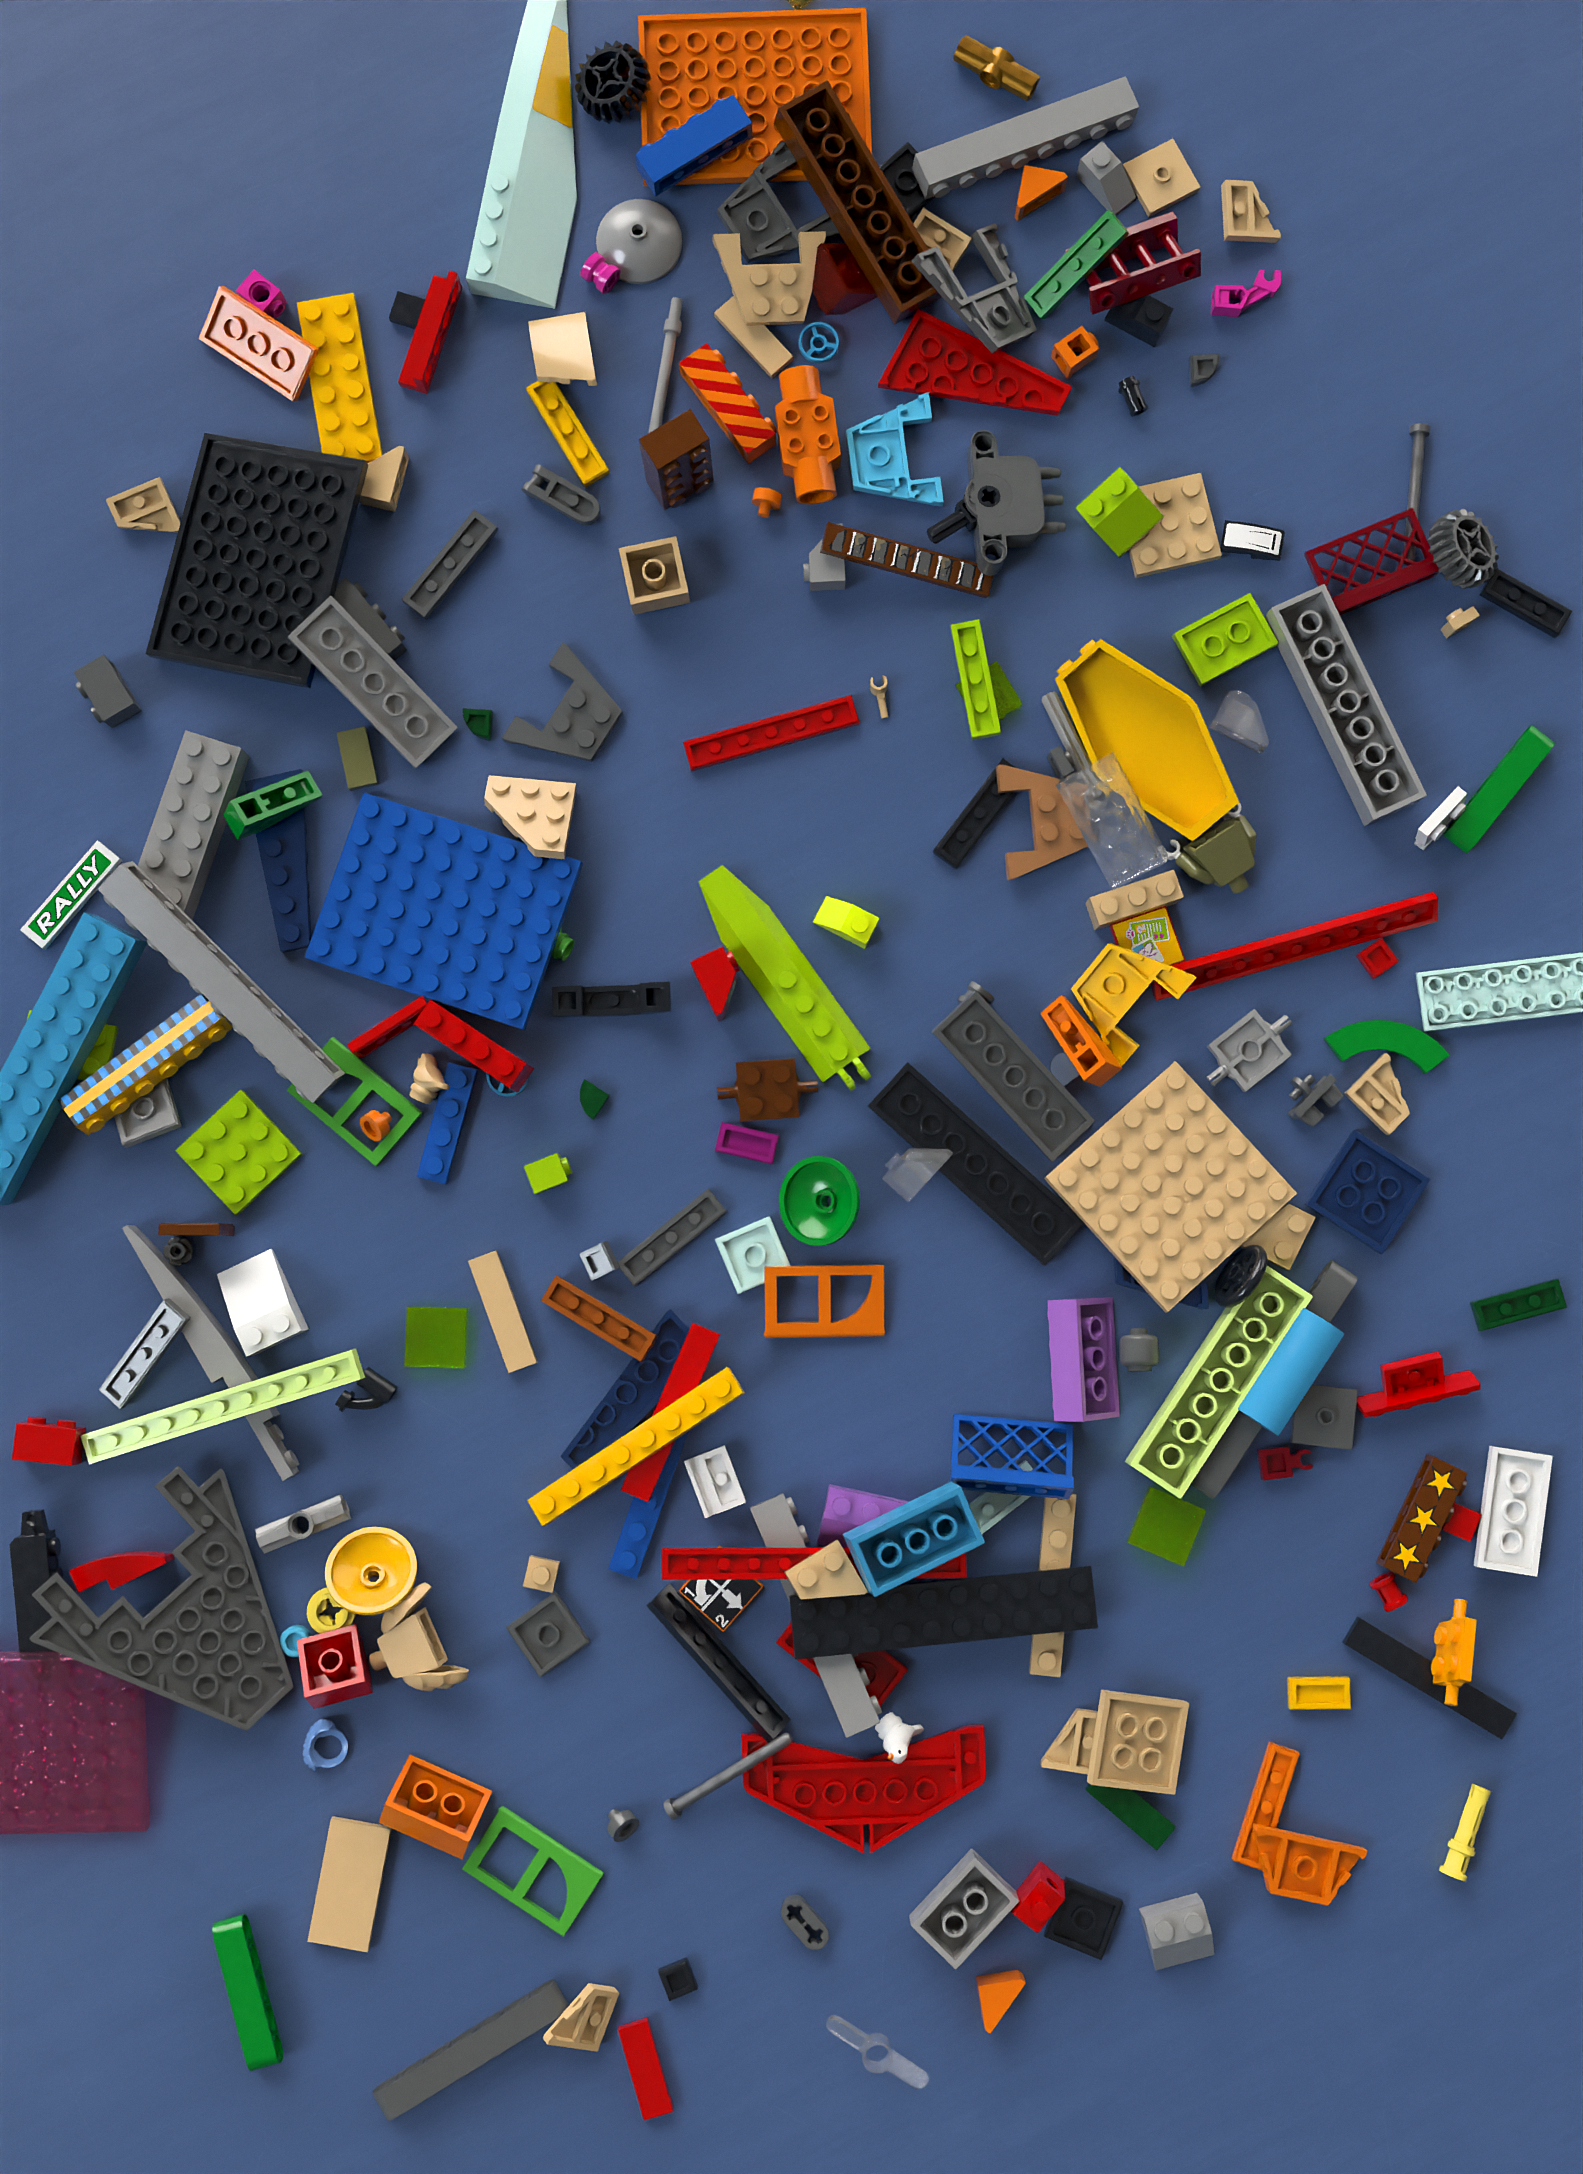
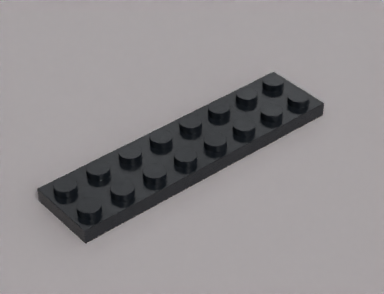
M908 1062L867 1106L1043 1266L1047 1265L1084 1223L1075 1212Z

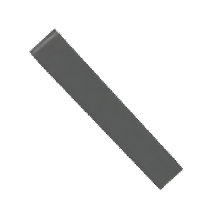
M551 1979L385 2080L373 2090L372 2094L387 2121L393 2120L558 2019L568 2008L569 2004L555 1979Z

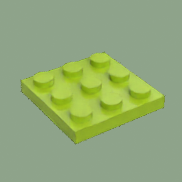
M239 1090L175 1150L235 1215H239L303 1155L244 1090Z

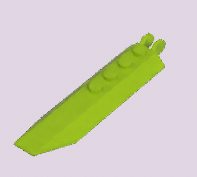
M723 865L698 881L722 943L728 951L733 953L737 964L820 1080L824 1083L837 1073L848 1089L852 1091L856 1088L855 1082L843 1069L851 1062L857 1068V1072L865 1080L869 1079L871 1075L858 1057L871 1048L770 907Z

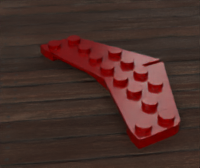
M966 1725L909 1744L907 1757L900 1764L887 1758L889 1756L888 1752L860 1759L791 1742L787 1747L744 1772L743 1786L748 1794L864 1853L863 1824H869L871 1854L984 1783L986 1778L984 1725ZM760 1733L741 1734L742 1759L768 1743Z

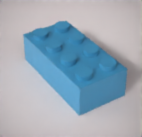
M952 1481L843 1534L867 1591L874 1597L985 1543L961 1486Z

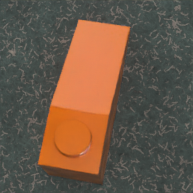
M1064 995L1059 996L1040 1013L1084 1081L1101 1087L1123 1069L1109 1047Z

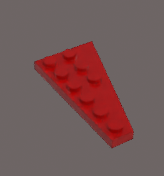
M920 309L916 311L878 383V388L921 395L929 393V396L1055 416L1059 415L1072 389V386L1001 350L992 354L979 339Z

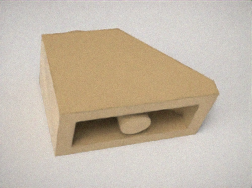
M397 446L368 463L360 496L361 504L393 512L396 511L410 458L405 447Z

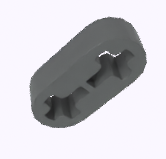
M799 1895L786 1897L781 1906V1916L785 1924L807 1948L812 1950L823 1948L829 1938L828 1926L803 1897ZM789 1905L793 1907L801 1906L800 1914L804 1918L802 1921L795 1914L792 1916L788 1915ZM809 1924L815 1931L820 1928L821 1939L818 1940L814 1937L810 1940V1931L806 1925Z

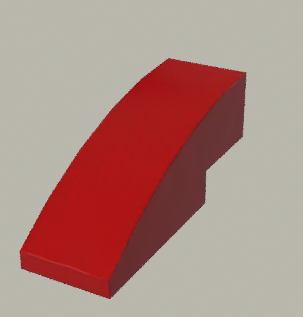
M157 1551L117 1553L85 1563L69 1570V1573L78 1592L84 1591L106 1579L111 1590L175 1558L172 1553Z

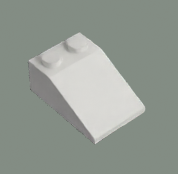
M269 1249L217 1274L234 1331L246 1357L259 1354L309 1330L273 1249Z

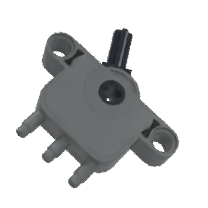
M979 430L973 434L967 451L969 484L966 487L963 499L956 504L954 513L928 528L927 535L931 542L937 544L965 526L968 531L975 529L974 541L977 567L985 575H996L1002 569L1007 556V548L1031 546L1037 541L1040 534H1057L1058 532L1066 531V524L1064 522H1044V507L1062 505L1064 498L1062 495H1043L1041 480L1059 478L1061 470L1052 467L1039 468L1035 460L1028 456H998L997 440L994 434L988 430ZM982 446L986 448L987 451H980L976 447ZM992 554L996 556L998 560H990L986 557V555Z

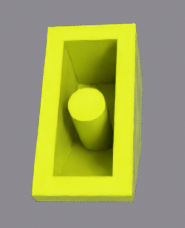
M826 896L813 923L865 949L880 918L853 904Z

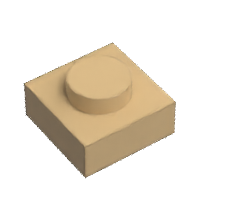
M1474 606L1466 611L1459 608L1446 617L1448 622L1440 630L1447 639L1470 625L1480 615Z
M531 1555L523 1587L553 1593L560 1561Z

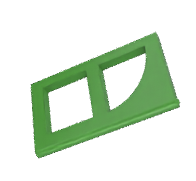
M332 1037L322 1050L345 1074L359 1078L363 1081L362 1084L333 1117L317 1103H312L310 1100L302 1098L297 1093L296 1086L293 1083L286 1091L373 1165L378 1167L413 1124L422 1116L423 1112L336 1038ZM373 1090L403 1115L374 1151L343 1126Z
M503 1805L498 1809L497 1815L462 1868V1870L563 1937L599 1880L603 1878L604 1873ZM503 1827H506L539 1849L514 1889L479 1866ZM549 1857L559 1865L567 1884V1900L560 1919L525 1897L526 1892Z

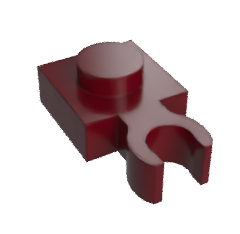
M1289 1446L1257 1449L1260 1476L1263 1481L1293 1477L1292 1468L1294 1467L1303 1470L1313 1468L1312 1464L1302 1465L1300 1462L1303 1454H1311V1451L1307 1449L1297 1450L1294 1454H1290Z

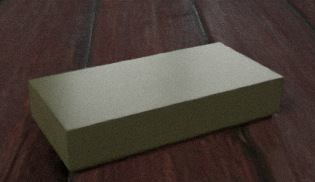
M363 726L337 732L348 789L352 791L379 785L367 728Z

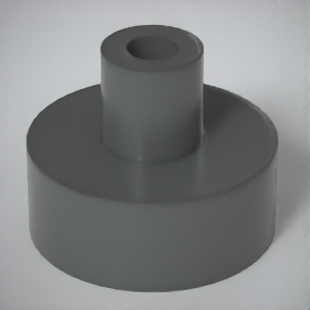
M615 1808L608 1814V1818L611 1821L607 1826V1832L616 1842L628 1839L639 1826V1820L631 1810L620 1812Z

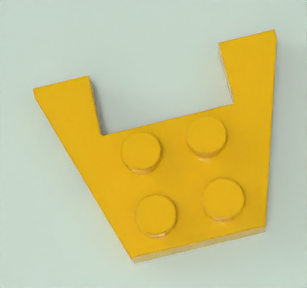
M1108 943L1073 985L1071 990L1090 1021H1093L1100 1032V1037L1108 1045L1122 1067L1140 1045L1117 1027L1120 1020L1154 980L1175 998L1179 999L1197 977L1113 943Z

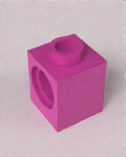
M255 269L236 290L237 295L272 318H278L283 313L287 303L281 290ZM269 295L266 301L258 302L260 297Z

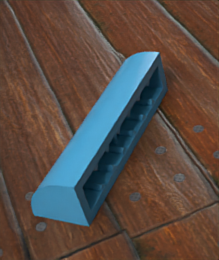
M1303 1308L1238 1407V1410L1263 1428L1279 1436L1344 1336V1333L1323 1318Z

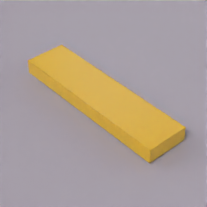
M536 381L526 387L528 395L584 487L586 488L610 474L608 467L557 383Z

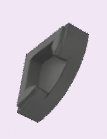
M1220 354L1190 356L1191 387L1201 385L1212 377L1218 366Z

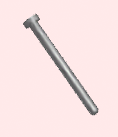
M1422 423L1411 425L1409 435L1413 437L1407 510L1413 508L1417 519L1419 516L1425 437L1430 435L1431 429L1430 425ZM1406 518L1405 536L1409 537L1412 528L1408 518ZM1410 545L1405 558L1415 561V546Z
M790 1733L780 1735L675 1800L672 1797L667 1799L663 1803L666 1813L673 1821L682 1816L681 1811L790 1745L793 1741Z

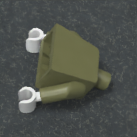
M1238 803L1233 807L1234 813L1228 811L1222 816L1225 819L1223 822L1183 847L1185 852H1180L1178 841L1170 840V844L1177 850L1174 853H1169L1162 847V854L1168 860L1176 859L1175 863L1190 877L1206 885L1214 884L1222 887L1228 883L1233 893H1239L1249 886L1243 873L1255 865L1253 856L1256 850L1257 834L1246 817L1240 815L1241 804Z

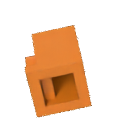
M1081 326L1054 344L1051 358L1065 377L1069 379L1073 373L1097 357L1099 344L1093 333L1087 332ZM1073 351L1079 352L1080 355L1076 356Z

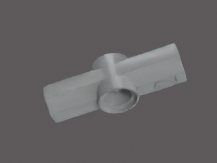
M340 1494L255 1529L256 1539L259 1547L266 1554L351 1519L350 1510L346 1500ZM299 1516H303L309 1521L308 1531H301L298 1528L297 1519Z

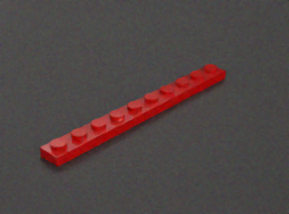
M1434 892L1426 893L1171 966L1197 977L1185 991V993L1438 922V897ZM1155 980L1151 983L1152 993L1156 1001L1173 996Z
M824 1547L662 1548L661 1580L788 1579L784 1573L786 1570ZM842 1547L860 1579H862L849 1548ZM966 1552L915 1578H967Z

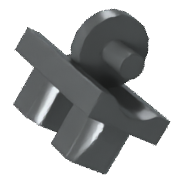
M1310 1074L1304 1080L1295 1076L1290 1081L1295 1089L1289 1094V1097L1296 1101L1301 1095L1304 1096L1287 1113L1293 1120L1299 1118L1309 1127H1313L1324 1116L1313 1104L1320 1098L1331 1108L1343 1097L1342 1093L1334 1085L1337 1079L1331 1074L1327 1077L1323 1076L1312 1089L1310 1086L1316 1079Z

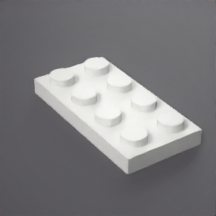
M1489 1446L1480 1512L1482 1515L1479 1520L1474 1566L1537 1577L1553 1456Z

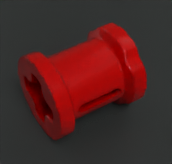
M1392 1571L1379 1575L1369 1583L1371 1589H1375L1383 1601L1385 1612L1393 1611L1408 1601L1407 1595L1402 1594L1394 1580L1395 1574Z

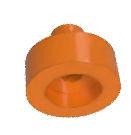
M760 487L754 489L752 503L759 507L758 515L760 517L768 518L770 510L780 509L781 493L769 488Z
M371 1110L360 1118V1126L368 1138L373 1141H380L389 1134L390 1127L388 1123L392 1121V1118L387 1112L381 1114L376 1110Z

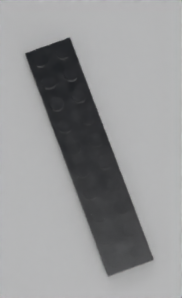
M1091 1566L902 1584L876 1597L870 1592L862 1595L799 1599L798 1595L789 1596L795 1659L1098 1628Z

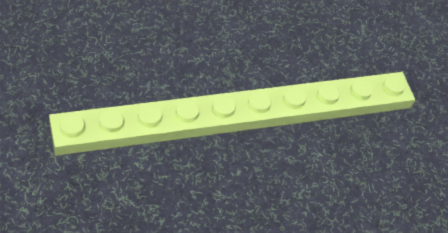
M355 1348L95 1430L80 1437L88 1462L92 1464L365 1378Z

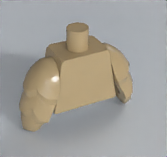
M426 1582L412 1588L400 1604L384 1613L381 1621L383 1635L377 1639L380 1650L370 1654L369 1660L375 1671L388 1667L393 1678L402 1677L406 1684L422 1691H433L436 1688L448 1689L457 1683L467 1680L469 1669L455 1665H442L448 1658L426 1607L411 1615L432 1589V1586Z

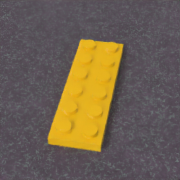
M354 293L297 302L302 337L319 348L310 370L309 378L322 453L361 459L370 463L382 456L383 453L356 297Z

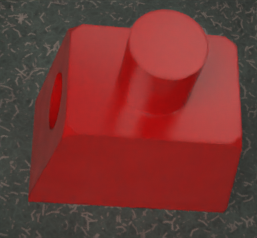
M1040 1860L1016 1890L1019 1902L1010 1912L1036 1933L1040 1932L1065 1899L1064 1879Z

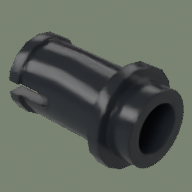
M1135 376L1127 377L1118 383L1120 387L1118 392L1123 394L1131 417L1136 416V413L1139 415L1148 409L1139 388L1140 381L1136 380Z

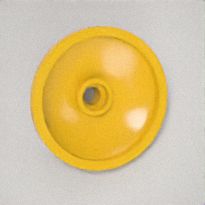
M383 1527L362 1528L345 1536L331 1551L325 1567V1581L333 1600L343 1609L359 1615L380 1614L400 1604L410 1593L417 1576V1560L410 1543L396 1531ZM372 1576H379L376 1582L369 1581Z

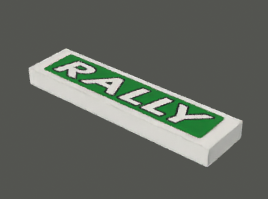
M97 840L20 930L42 949L46 950L123 860Z

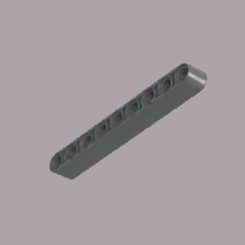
M1330 1260L1309 1289L1308 1293L1313 1298L1305 1309L1330 1323L1353 1289L1358 1277L1335 1261ZM1238 1411L1190 1485L1209 1498H1215L1262 1426L1241 1411Z

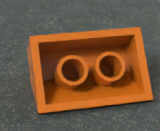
M410 1754L384 1804L379 1823L459 1859H463L492 1794V1790Z

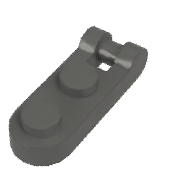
M537 464L535 466L530 482L526 481L521 489L529 497L541 501L578 524L584 526L591 525L599 519L600 505L593 495L541 465ZM543 481L549 483L545 491L540 488Z

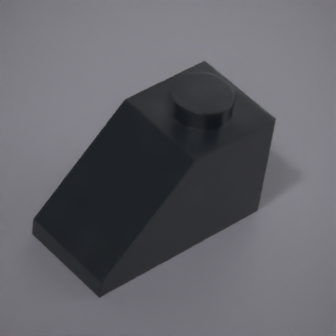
M1146 295L1110 308L1104 321L1155 347L1170 320L1174 308Z

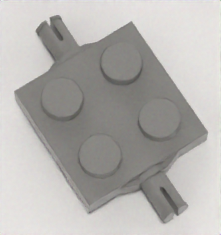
M1253 1009L1206 1047L1215 1056L1220 1066L1210 1075L1206 1076L1207 1080L1210 1081L1219 1075L1210 1084L1216 1086L1217 1083L1228 1076L1236 1082L1243 1092H1246L1288 1059L1292 1054L1282 1043L1279 1034L1292 1025V1021L1288 1020L1280 1026L1289 1017L1284 1014L1271 1025L1264 1021L1258 1012Z

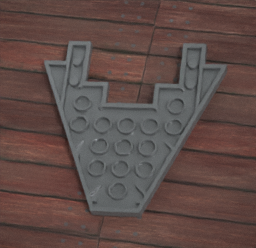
M178 1465L154 1487L194 1530L188 1538L171 1552L191 1576L144 1618L124 1596L97 1617L56 1572L32 1593V1596L52 1618L29 1639L43 1647L247 1731L294 1686L224 1471L220 1468L198 1487Z

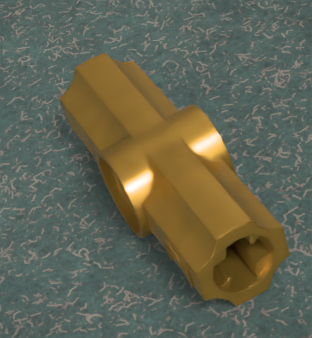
M967 35L962 37L954 53L953 60L979 74L980 80L992 89L1002 87L1025 101L1031 99L1040 81L1039 75L1016 63L1013 56L1007 50L1001 47L991 49Z

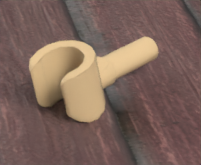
M882 675L883 686L876 687L873 684V677H871L870 691L877 697L881 719L888 718L885 702L887 678Z

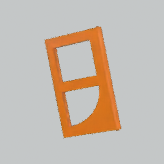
M884 1265L764 1266L765 1338L884 1336L886 1332L884 1329ZM830 1275H871L869 1292L862 1305L847 1318L831 1321ZM777 1276H818V1322H777Z

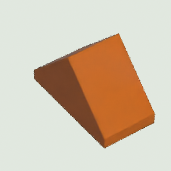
M1024 165L1014 215L1017 222L1064 192L1068 176L1064 172Z
M1019 1970L976 1976L982 2020L985 2031L991 2034L1026 1984L1024 1975Z

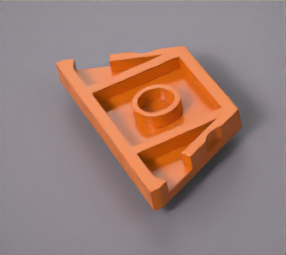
M1253 1823V1832L1266 1889L1271 1894L1328 1906L1337 1895L1338 1888L1344 1885L1352 1875L1349 1871L1359 1858L1364 1859L1367 1855V1850L1360 1846Z

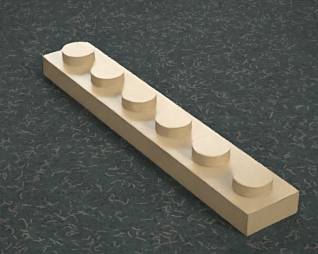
M1074 1493L1071 1494L1070 1499L1046 1497L1044 1499L1038 1571L1070 1567L1077 1496ZM1064 1632L1032 1635L1030 1674L1051 1677L1061 1676Z

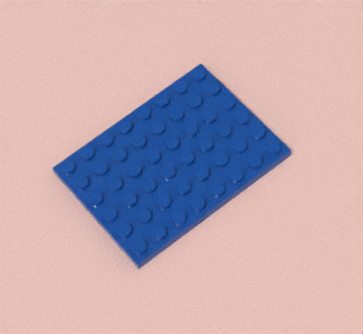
M363 792L304 958L525 1031L583 863L565 856V859L535 857L528 850L525 843Z

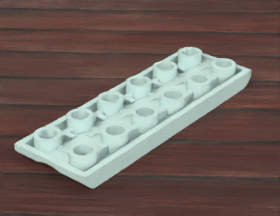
M1583 952L1415 973L1424 1032L1583 1013Z

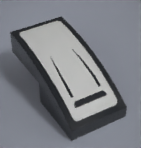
M1225 520L1220 549L1224 553L1249 554L1251 559L1281 561L1285 531L1258 524Z

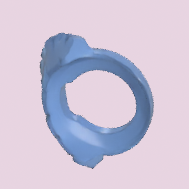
M320 1719L315 1722L314 1726L310 1727L303 1744V1760L306 1765L309 1764L308 1767L312 1768L313 1771L318 1770L320 1767H335L347 1755V1738L342 1731L336 1729L335 1724L330 1720ZM328 1735L337 1737L342 1744L340 1754L332 1759L323 1758L314 1748V1744L319 1737Z

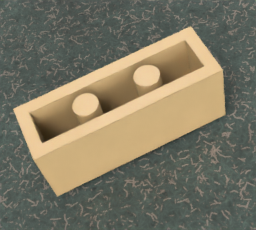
M1174 870L1092 896L1085 904L1094 930H1098L1164 906L1168 907L1177 904L1184 896Z

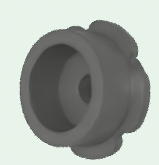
M171 1238L168 1241V1245L164 1247V1257L173 1266H181L182 1263H188L193 1256L191 1242L186 1238ZM179 1248L181 1250L180 1254H176V1249Z

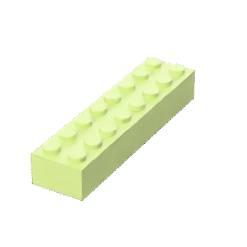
M1267 1266L1263 1278L1252 1294L1242 1303L1224 1309L1125 1462L1181 1499L1239 1411L1238 1407L1302 1309L1307 1307L1313 1296Z

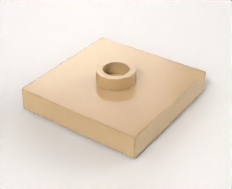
M1173 138L1123 164L1132 189L1148 217L1196 194L1200 190L1199 183Z

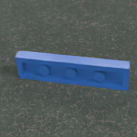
M448 1062L444 1083L450 1087L449 1090H440L416 1177L447 1185L478 1070Z

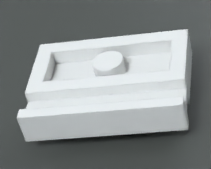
M1457 787L1420 826L1417 831L1416 841L1414 842L1415 845L1424 851L1433 840L1436 841L1440 838L1452 819L1456 820L1466 808L1464 802L1467 793Z
M725 1445L684 1460L705 1518L746 1503Z

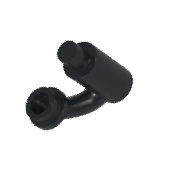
M367 1367L366 1370L363 1369L365 1378L358 1380L356 1384L372 1394V1397L354 1398L355 1393L353 1391L348 1392L345 1390L335 1405L339 1407L341 1412L346 1408L375 1409L387 1404L396 1393L398 1386L370 1367Z

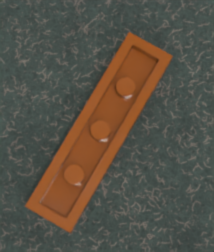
M557 1275L541 1299L543 1303L640 1362L645 1360L658 1338L656 1334Z

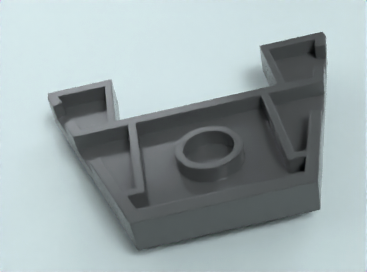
M562 642L550 661L549 667L573 681L572 685L542 731L515 716L502 739L507 743L521 744L528 748L542 749L555 752L558 755L592 762L623 712L570 648Z

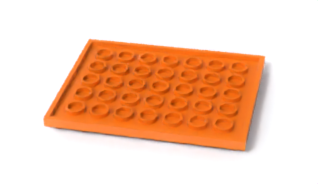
M866 8L638 15L639 52L647 62L648 71L651 76V80L648 82L651 90L644 93L647 101H641L642 147L649 143H655L670 129L681 127L693 115L697 113L702 114L710 109L717 100L721 98L726 99L731 95L735 96L752 122V138L676 185L744 183L753 171L784 141L774 125L778 108L827 80L872 154ZM797 164L768 182L808 180ZM643 179L644 186H648L645 180Z

